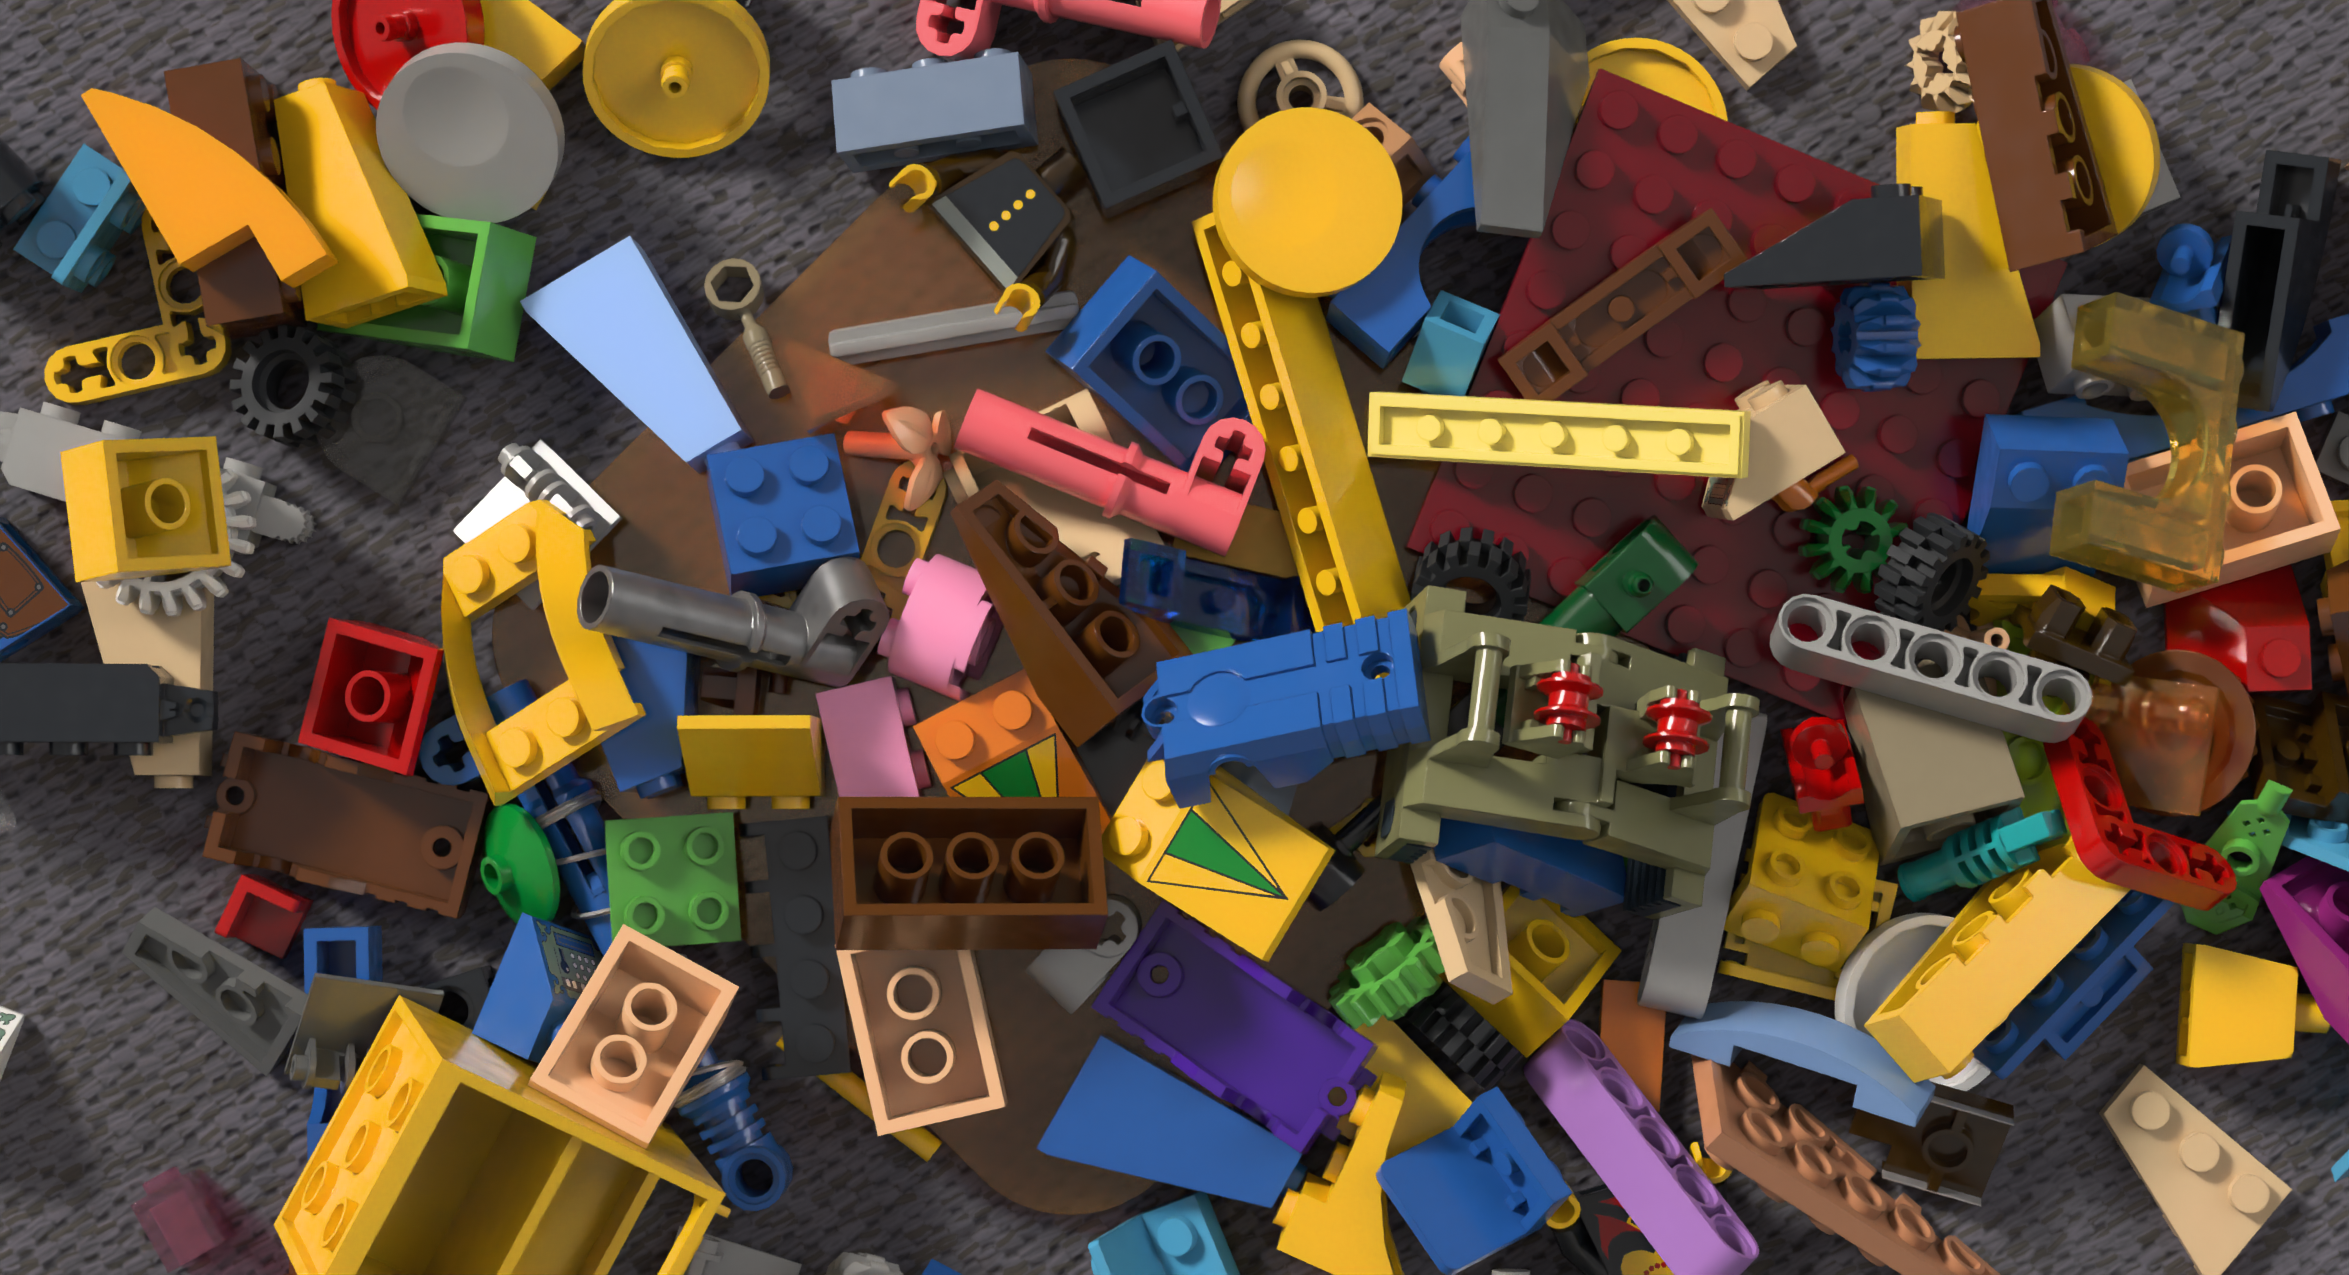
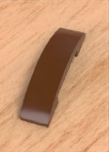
M1709 208L1601 281L1497 360L1525 399L1553 401L1586 378L1588 372L1693 298L1697 299L1724 280L1725 273L1744 263L1748 258L1714 210Z

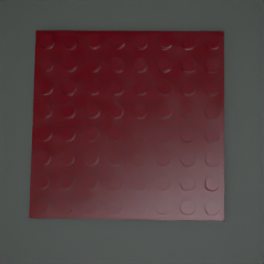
M1598 69L1575 125L1544 230L1539 239H1529L1467 396L1525 399L1497 359L1601 281L1707 209L1712 208L1749 260L1848 201L1871 198V186L1880 184L1606 70ZM2057 259L2019 270L2033 321L2051 305L2068 264L2067 262ZM1722 280L1697 299L1693 298L1588 372L1586 378L1553 401L1738 410L1739 407L1734 399L1766 380L1770 384L1782 380L1784 385H1807L1846 453L1804 479L1808 481L1813 475L1852 454L1857 459L1859 468L1825 487V490L1818 493V497H1825L1835 505L1834 493L1837 486H1849L1855 498L1863 486L1873 487L1876 489L1877 494L1876 505L1886 499L1894 500L1898 505L1895 514L1887 523H1907L1908 528L1913 531V521L1920 516L1926 519L1928 513L1940 514L1962 525L1972 499L1985 414H2007L2029 358L1917 359L1918 366L1914 372H1911V378L1904 387L1875 392H1863L1861 389L1847 388L1842 377L1838 376L1835 370L1836 357L1830 351L1833 345V334L1830 328L1834 327L1835 322L1833 309L1840 302V296L1844 289L1859 286L1860 284L1746 290L1724 287V280ZM1888 282L1890 285H1897V282ZM1440 461L1406 547L1424 554L1425 547L1431 541L1439 545L1440 534L1451 531L1455 541L1460 538L1461 528L1472 527L1473 538L1482 539L1484 529L1494 531V544L1499 545L1503 538L1506 537L1514 543L1512 555L1522 551L1527 559L1525 569H1530L1531 573L1529 597L1557 607L1578 588L1574 583L1637 525L1650 516L1656 515L1696 559L1699 565L1676 590L1666 597L1628 633H1620L1676 656H1679L1680 653L1687 654L1688 650L1698 648L1726 658L1725 676L1834 720L1844 719L1846 725L1847 721L1843 704L1852 687L1791 670L1781 665L1771 651L1770 635L1783 605L1792 597L1801 594L1817 595L1876 613L1881 612L1875 606V601L1879 596L1874 594L1875 584L1881 582V580L1875 577L1873 573L1872 591L1866 594L1858 593L1852 580L1845 592L1840 593L1831 590V574L1821 580L1814 579L1809 574L1812 565L1820 556L1805 557L1799 555L1798 547L1800 545L1815 541V533L1803 531L1799 528V523L1801 519H1811L1820 522L1822 517L1816 512L1813 504L1806 509L1788 513L1783 511L1770 498L1734 521L1711 518L1706 515L1702 508L1709 479L1706 476ZM1859 525L1856 530H1845L1842 535V544L1850 545L1851 548L1862 549L1865 535L1856 533L1861 526ZM1899 536L1893 537L1892 544L1898 547L1902 541ZM1888 557L1885 562L1888 564L1891 558ZM1795 623L1788 626L1790 633L1798 640L1804 642L1818 640L1816 632L1806 624ZM1858 641L1851 644L1853 651L1861 658L1866 660L1881 658L1879 650L1868 642Z

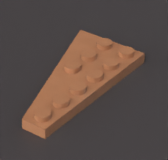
M1691 1054L1704 1148L1710 1158L1720 1167L1730 1171L1736 1169L1754 1180L1769 1198L1779 1203L1787 1201L1807 1214L1811 1222L1824 1233L1829 1235L1837 1233L1856 1245L1862 1255L1877 1266L1883 1267L1886 1264L1901 1275H2001L1956 1236L1948 1235L1944 1240H1941L1935 1235L1929 1222L1921 1215L1922 1207L1903 1192L1896 1200L1888 1195L1871 1180L1877 1169L1801 1104L1794 1103L1788 1109L1781 1104L1776 1093L1766 1083L1767 1075L1753 1063L1748 1061L1740 1069L1733 1062L1729 1067L1714 1062L1711 1059L1707 1060Z

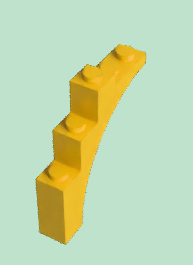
M1383 1071L1375 1090L1363 1086L1348 1122L1358 1126L1349 1146L1337 1142L1322 1178L1308 1172L1299 1192L1288 1188L1273 1219L1274 1224L1282 1227L1277 1250L1333 1275H1405L1389 1225L1387 1194L1377 1181L1376 1172L1383 1162L1387 1160L1389 1141L1403 1104L1407 1081Z

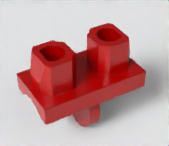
M1810 717L1795 729H1781L1782 746L1799 813L1810 812L1813 829L1818 832L1852 825L1850 805L1864 803V797L1844 719L1834 720L1828 717Z

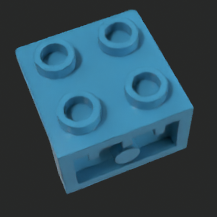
M83 144L13 250L52 274L51 278L61 285L82 293L87 284L96 288L105 279L116 260V255L109 251L123 230L130 235L137 230L142 223L141 217L143 212L147 208L125 170L86 144Z
M1201 1191L1193 1192L1140 1212L1088 1244L1094 1275H1240L1208 1195Z

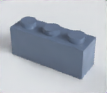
M991 48L977 52L973 59L949 62L942 58H926L914 62L912 68L888 72L882 68L869 67L853 71L850 74V78L831 80L836 151L852 173L936 161L951 154L996 148L1003 151L1038 145L1032 73L1019 52H1011L1002 48Z

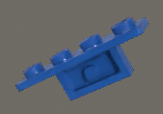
M2131 889L2010 1012L2006 1020L1990 1032L1972 1051L1974 1053L1973 1059L2001 1080L2007 1078L2042 1041L2052 1052L2066 1061L2153 970V967L2137 951L2134 945L2175 902Z

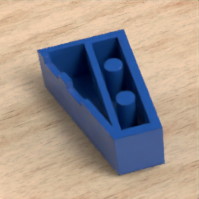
M1441 818L1438 844L1433 847L1436 861L1491 884L1500 881L1520 888V896L1532 901L1541 898L1559 904L1560 912L1573 918L1617 905L1624 901L1626 869L1623 856L1585 845L1583 840L1566 839Z

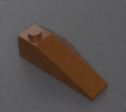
M997 479L950 511L1037 697L1077 748L1143 699V696L1157 680L1156 662L1193 655L1154 604L1139 592L1132 598L1104 576L1108 568L1092 555L1084 561L1059 541L1058 529L1055 525Z

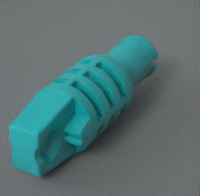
M2015 807L1979 822L1974 826L1953 833L1943 842L1940 850L1899 866L1898 880L1900 887L1908 899L1917 902L1956 884L1960 887L1974 888L2041 860L2036 849L2037 846L2068 833L2059 809L2025 818L2021 807Z

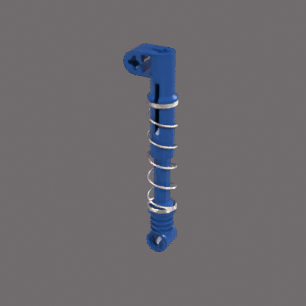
M527 678L486 698L496 725H499L538 700ZM456 714L435 725L426 733L421 742L419 757L424 771L431 779L443 785L455 786L481 778L470 751L462 756L465 766L461 762L450 764L446 759L445 753L453 748L451 740L453 742L465 741ZM570 762L545 778L553 795L543 779L519 794L518 798L523 809L529 812L538 822L550 843L558 872L575 902L570 914L571 917L584 919L604 956L612 944L605 829L604 821L598 812L602 798L601 795L596 794L597 789H594L591 780L579 777L574 765ZM565 819L569 821L571 828H569ZM574 833L576 834V836H577V838H578V840H579L581 846L583 847L585 853L582 852V850H581V848H580L578 842L576 841V839H575V837H574V835H573ZM587 859L590 860V862H591V864H592V866H593V868H594V870H595L594 872H593L592 868L590 867V865H589ZM710 1044L692 1077L675 1102L674 1107L677 1108L680 1116L691 1119L695 1126L703 1123L705 1129L699 1134L702 1140L711 1138L713 1143L707 1147L710 1155L716 1152L720 1155V1158L714 1162L722 1175L721 1183L729 1200L743 1210L759 1211L769 1208L786 1192L792 1181L793 1165L790 1156L781 1145L776 1143L771 1131L764 1134L761 1132L760 1128L765 1126L766 1122L763 1117L754 1119L752 1114L759 1110L757 1105L753 1103L747 1106L745 1102L751 1096L748 1091L751 1077L746 1071L747 1067L743 1066L744 1062L740 1060H719ZM750 1159H758L767 1163L773 1173L771 1188L755 1190L749 1187L742 1176L744 1162Z

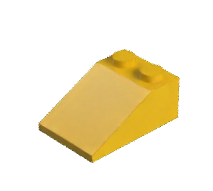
M811 715L677 716V731L690 795L707 797V809H746V796H771V809H810V796H825V733L821 718Z

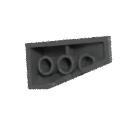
M1469 0L1460 16L1476 229L1477 232L1539 239L1544 230L1590 78L1585 25L1563 0Z

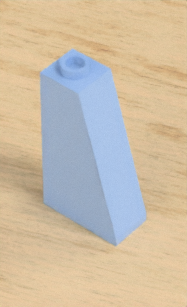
M628 236L520 301L525 311L699 474L707 470V455L743 449L754 442L647 254L631 236Z

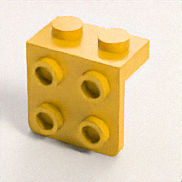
M1767 793L1758 806L1748 871L1730 898L1724 930L1746 938L1751 942L1765 945L1805 960L1812 965L1821 966L1838 973L1869 930L1879 861V852L1873 840L1871 830L1852 822V825L1849 827L1821 832L1814 831L1810 812L1800 814L1797 801L1776 793Z

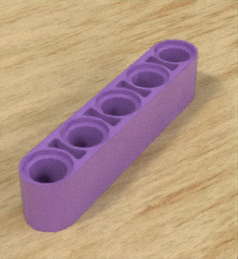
M1569 1019L1540 1046L1525 1064L1523 1070L1529 1084L1674 1275H1741L1759 1254L1758 1244L1752 1234L1604 1042L1585 1024Z

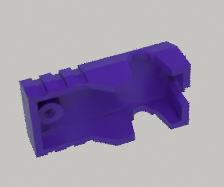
M1162 900L1091 1006V1008L1108 1019L1113 1018L1119 1022L1117 1026L1134 1037L1139 1036L1145 1040L1143 1044L1159 1055H1167L1171 1058L1170 1062L1213 1094L1234 1104L1269 1128L1274 1136L1300 1154L1308 1153L1320 1133L1335 1142L1341 1133V1130L1337 1128L1339 1116L1351 1114L1359 1096L1358 1090L1365 1084L1371 1088L1377 1079L1375 1074L1365 1068L1379 1047L1377 1044L1248 956L1237 954L1233 946L1218 936H1215V938L1211 936L1208 929L1191 918L1186 919L1183 917L1182 911L1165 900ZM1157 966H1165L1169 972L1168 979L1162 984H1157L1152 979V971ZM1341 1087L1346 1091L1347 1099L1343 1105L1335 1106L1330 1102L1329 1093L1333 1088Z

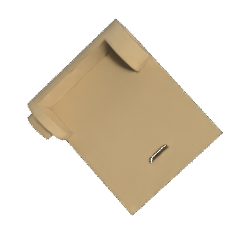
M1087 388L1039 411L1043 415L1113 442ZM958 450L948 455L953 468L943 472V475L958 505L997 479L1055 525L1058 529L1059 541L1084 561L1092 555L1108 568L1104 576L1116 586L1171 560L1156 529L1121 515L1111 519L1102 517L1104 508Z

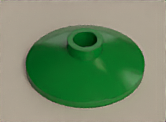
M504 804L494 808L486 817L482 834L483 860L480 871L483 883L487 890L495 895L502 909L516 924L522 912L551 922L559 906L560 881L550 843L538 822L522 807L515 804Z

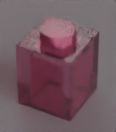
M175 1166L142 1185L148 1196L130 1205L168 1273L183 1267L237 1236L200 1169L181 1175L179 1169Z

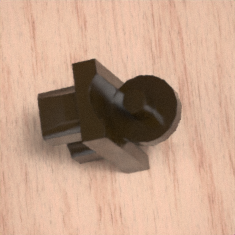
M2052 584L2043 593L2033 609L2020 604L2016 606L2009 621L2013 626L2023 629V643L2027 648L2032 649L2027 656L2071 668L2079 672L2088 682L2090 679L2089 673L2126 687L2135 671L2125 656L2138 630L2128 616L2111 608L2101 607L2087 632L2076 628L2075 626L2086 608L2080 598L2071 592ZM2047 695L2051 698H2057V696Z

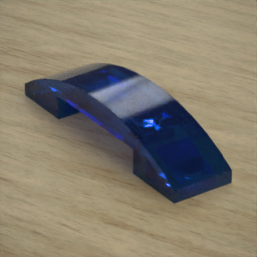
M1135 538L1124 540L1119 604L1134 612L1185 629L1247 642L1308 629L1312 633H1316L1299 576L1279 580L1186 558V550Z

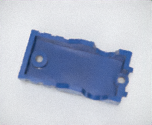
M1407 608L1387 612L1388 617L1376 619L1373 615L1355 619V624L1344 626L1341 622L1323 626V631L1312 633L1308 629L1156 662L1157 680L1143 696L1141 714L1150 735L1156 740L1148 749L1147 758L1148 762L1164 759L1166 782L1179 809L1211 802L1209 775L1216 774V768L1225 762L1237 761L1246 764L1247 767L1255 766L1271 785L1277 789L1308 782L1334 761L1333 758L1346 756V758L1355 757L1375 749L1379 751L1399 747L1398 744L1408 742L1416 744L1431 741L1418 633ZM1381 673H1389L1385 678H1375ZM1162 719H1164L1165 723H1164V724H1159V722H1160Z

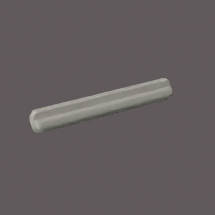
M1071 290L1056 292L1038 309L1027 330L1023 332L1015 330L1023 316L1017 308L1008 306L1004 307L1000 314L997 315L994 313V309L998 302L834 329L829 332L828 337L830 355L835 366L844 367L1064 330L1079 313L1078 299L1075 292Z

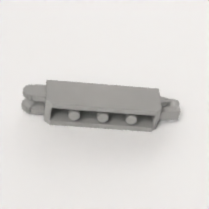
M43 402L40 413L21 407L18 414L0 411V461L3 462L1 470L9 485L66 502L60 452L102 440L140 439L142 431L104 420L101 432L78 425L80 412L48 402ZM226 457L223 469L220 468V471L229 468L238 474L235 484L226 493L246 491L251 497V501L246 506L235 510L236 516H251L256 518L257 526L251 530H238V539L248 541L257 548L259 547L262 535L284 542L288 540L291 544L296 542L299 545L302 541L307 543L308 538H313L312 533L316 532L314 526L317 525L313 521L315 517L310 515L309 510L305 511L301 506L297 508L295 504L274 498L277 486L260 480L264 468ZM237 551L234 552L236 554L244 555L243 553Z

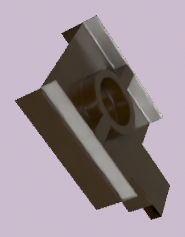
M1932 1082L1936 1086L1934 1097L1916 1127L1856 1108L1849 1126V1133L1892 1145L1887 1160H1882V1178L1981 1207L1983 1192L2010 1126H2014V1105Z

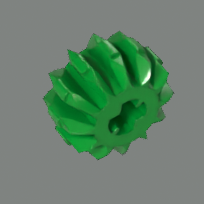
M1837 486L1834 493L1835 505L1825 497H1817L1812 503L1816 512L1822 517L1820 522L1811 519H1801L1799 528L1805 532L1815 533V541L1800 545L1798 547L1799 555L1805 557L1820 556L1812 565L1809 574L1812 578L1818 580L1831 574L1830 585L1832 591L1844 593L1852 580L1858 593H1870L1873 585L1872 573L1883 581V577L1877 575L1880 565L1887 564L1885 561L1888 557L1891 558V556L1886 553L1893 543V537H1898L1905 527L1908 528V524L1903 522L1887 523L1895 514L1898 505L1891 499H1886L1876 505L1877 494L1875 488L1863 486L1855 498L1849 486ZM1860 525L1861 528L1856 533L1865 535L1862 549L1851 548L1850 545L1842 544L1844 531L1856 530Z

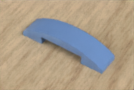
M1728 1001L1707 1004L1702 1019L1684 1017L1671 1035L1669 1043L1671 1048L1707 1060L1711 1059L1714 1062L1729 1067L1742 1048L1855 1084L1857 1088L1853 1103L1854 1108L1912 1127H1916L1932 1101L1936 1088L1929 1079L1914 1083L1878 1041L1866 1033L1821 1014L1780 1004L1754 1001Z

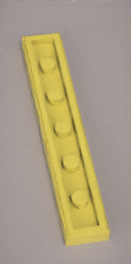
M1376 391L1369 394L1367 457L1742 479L1748 477L1751 411Z

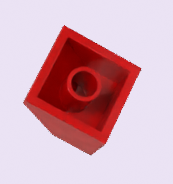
M329 617L298 743L403 775L413 776L444 649L423 637L375 623Z

